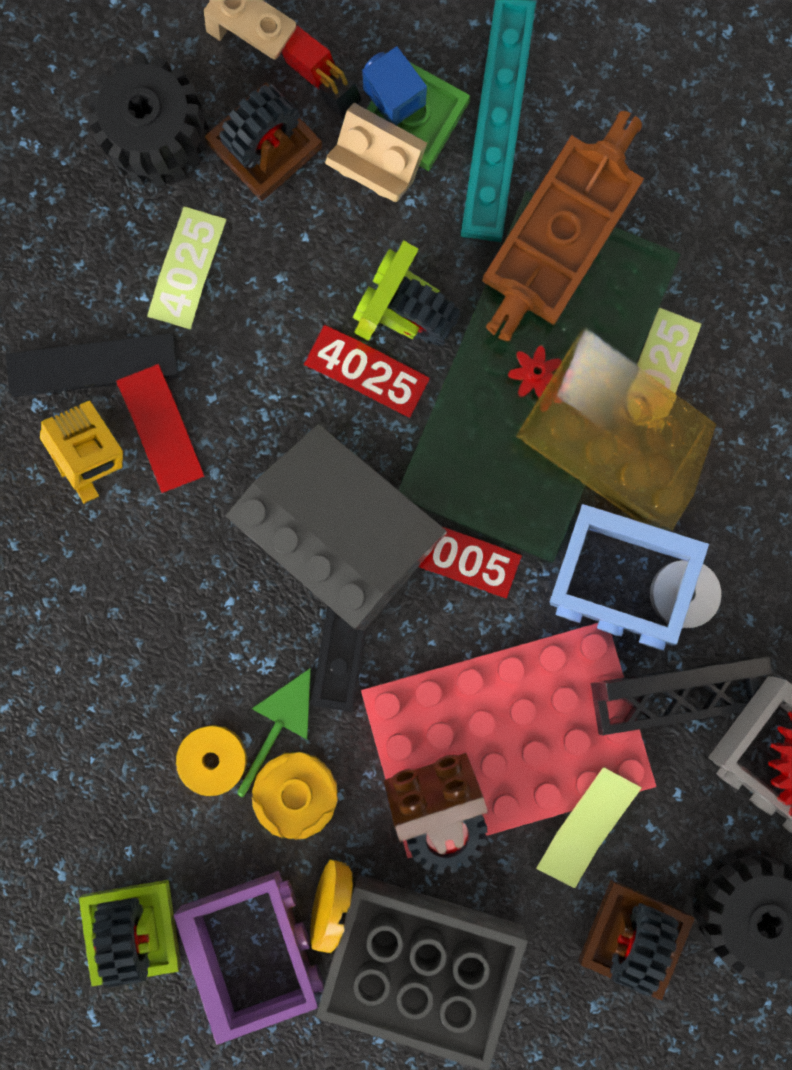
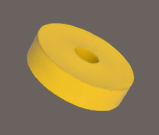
M218 725L204 726L191 732L182 741L176 756V767L182 782L191 791L204 796H216L232 789L242 778L247 765V753L242 740L232 730ZM207 753H215L218 756L219 765L216 768H210L205 764Z

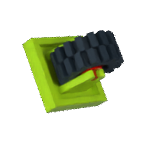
M403 240L397 253L391 249L387 251L372 281L379 285L377 290L368 286L352 318L359 321L354 333L368 341L378 323H381L411 339L414 337L417 339L422 338L426 343L431 344L432 342L434 345L440 346L441 344L443 346L461 313H459V308L454 307L455 304L451 300L444 299L445 296L437 288L408 270L419 249Z
M169 880L93 892L79 897L91 987L106 985V988L144 982L146 977L179 972L182 966Z

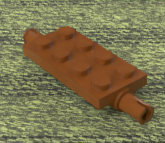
M620 111L603 141H598L596 144H586L572 135L483 276L482 282L505 295L491 321L486 325L488 331L493 335L497 333L502 323L506 321L499 338L510 341L512 334L527 310L534 312L555 325L644 180L643 177L628 168L624 155L636 134L642 128V122L638 117L634 116L627 129L623 130L631 113Z

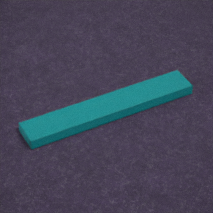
M495 0L461 237L494 242L502 241L536 1Z

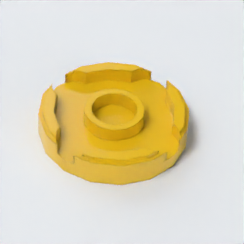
M303 752L284 753L270 760L257 774L252 790L253 810L260 824L273 835L294 840L306 839L320 832L332 819L338 801L337 783L330 768L319 758Z
M329 860L320 877L310 925V942L314 950L331 953L338 946L345 928L339 922L343 912L347 913L348 908H350L352 895V871L346 865L347 863Z

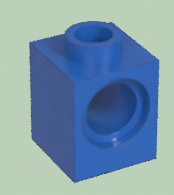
M397 46L386 54L385 52H380L374 55L366 63L365 68L362 70L363 89L387 121L398 125L426 105L427 86Z

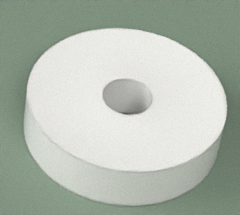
M684 560L672 562L661 568L651 583V605L658 617L667 624L688 563ZM704 564L702 565L682 628H693L705 624L716 614L720 606V583L713 571Z

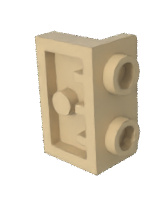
M353 103L346 112L337 145L327 155L325 163L339 171L342 175L352 178L374 190L378 195L398 202L414 182L427 142Z

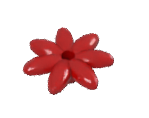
M539 346L536 349L533 360L526 353L517 352V359L523 368L510 370L508 376L515 380H524L518 390L520 397L528 394L534 387L538 398L545 401L547 398L546 385L552 387L563 385L562 380L552 374L561 365L562 360L556 358L545 362L546 355L543 346ZM534 370H538L540 374H535Z

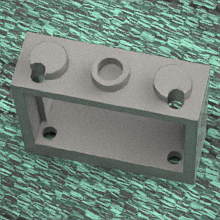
M768 676L708 758L720 767L716 774L737 790L743 785L753 793L749 799L753 804L770 816L776 811L787 819L782 826L792 833V816L788 814L792 805L787 806L779 802L777 799L779 794L737 762L778 706H781L788 713L792 712V684L787 680Z

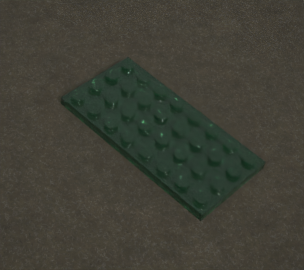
M526 190L506 239L534 196V193ZM615 227L555 325L534 312L527 310L512 334L510 341L499 338L506 321L502 323L495 335L486 328L487 323L491 321L505 298L504 294L486 284L398 491L419 508L553 563L681 254ZM539 346H543L546 355L545 362L556 358L562 360L561 365L552 374L559 377L563 385L560 387L546 385L547 398L545 401L538 398L534 387L528 394L520 397L518 390L524 380H515L508 376L510 370L523 368L517 359V352H524L533 360L536 349ZM534 370L535 374H540L538 370Z

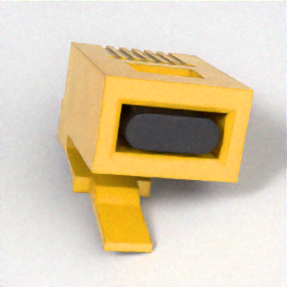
M90 400L80 404L79 408L77 406L74 407V411L72 408L69 409V413L67 410L64 411L65 415L60 413V417L55 415V419L50 417L41 421L42 430H40V439L54 460L61 476L67 477L74 490L79 494L83 504L99 497L92 482L121 469L123 464V450Z

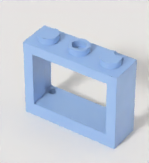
M582 504L550 599V605L557 607L555 614L557 616L578 623L581 622L582 616L599 621L597 629L622 637L623 631L626 630L641 635L639 643L664 651L666 644L674 646L678 642L709 544ZM588 530L688 562L667 627L567 594Z

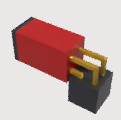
M296 25L295 32L281 51L284 62L318 90L320 89L326 105L343 118L353 103L358 104L362 101L355 82L335 65L332 55L327 48Z

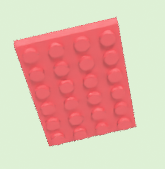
M598 623L361 690L385 779L391 778L399 771L405 769L415 770L433 764L441 757L447 755L457 756L467 753L488 813L483 814L488 830L486 836L571 812L603 767L642 787L640 791L657 787L640 729L609 735H599L591 683L624 678L612 634L597 629ZM623 699L606 701L610 724L623 722L632 709V706ZM404 840L403 844L407 858H411L412 854L409 851L407 840Z

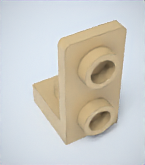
M210 0L204 9L207 33L221 41L227 30H229L272 59L278 58L296 30V22L263 0Z

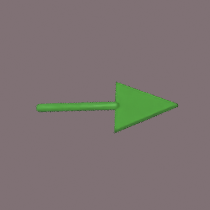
M311 668L252 708L274 721L275 724L237 791L240 797L245 796L282 727L308 739Z

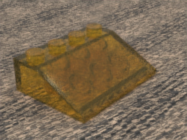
M584 328L571 346L516 437L638 522L663 530H673L695 493L716 423Z

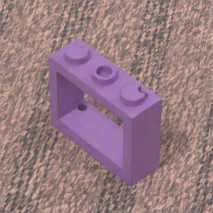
M279 871L184 904L174 914L216 1045L317 1009L319 1006L320 992L323 991L325 986L323 977L317 964L310 965L306 949L311 948L309 936L303 922L296 924L291 907L296 906L295 895L289 880L282 882ZM269 893L300 989L235 1012L203 916Z

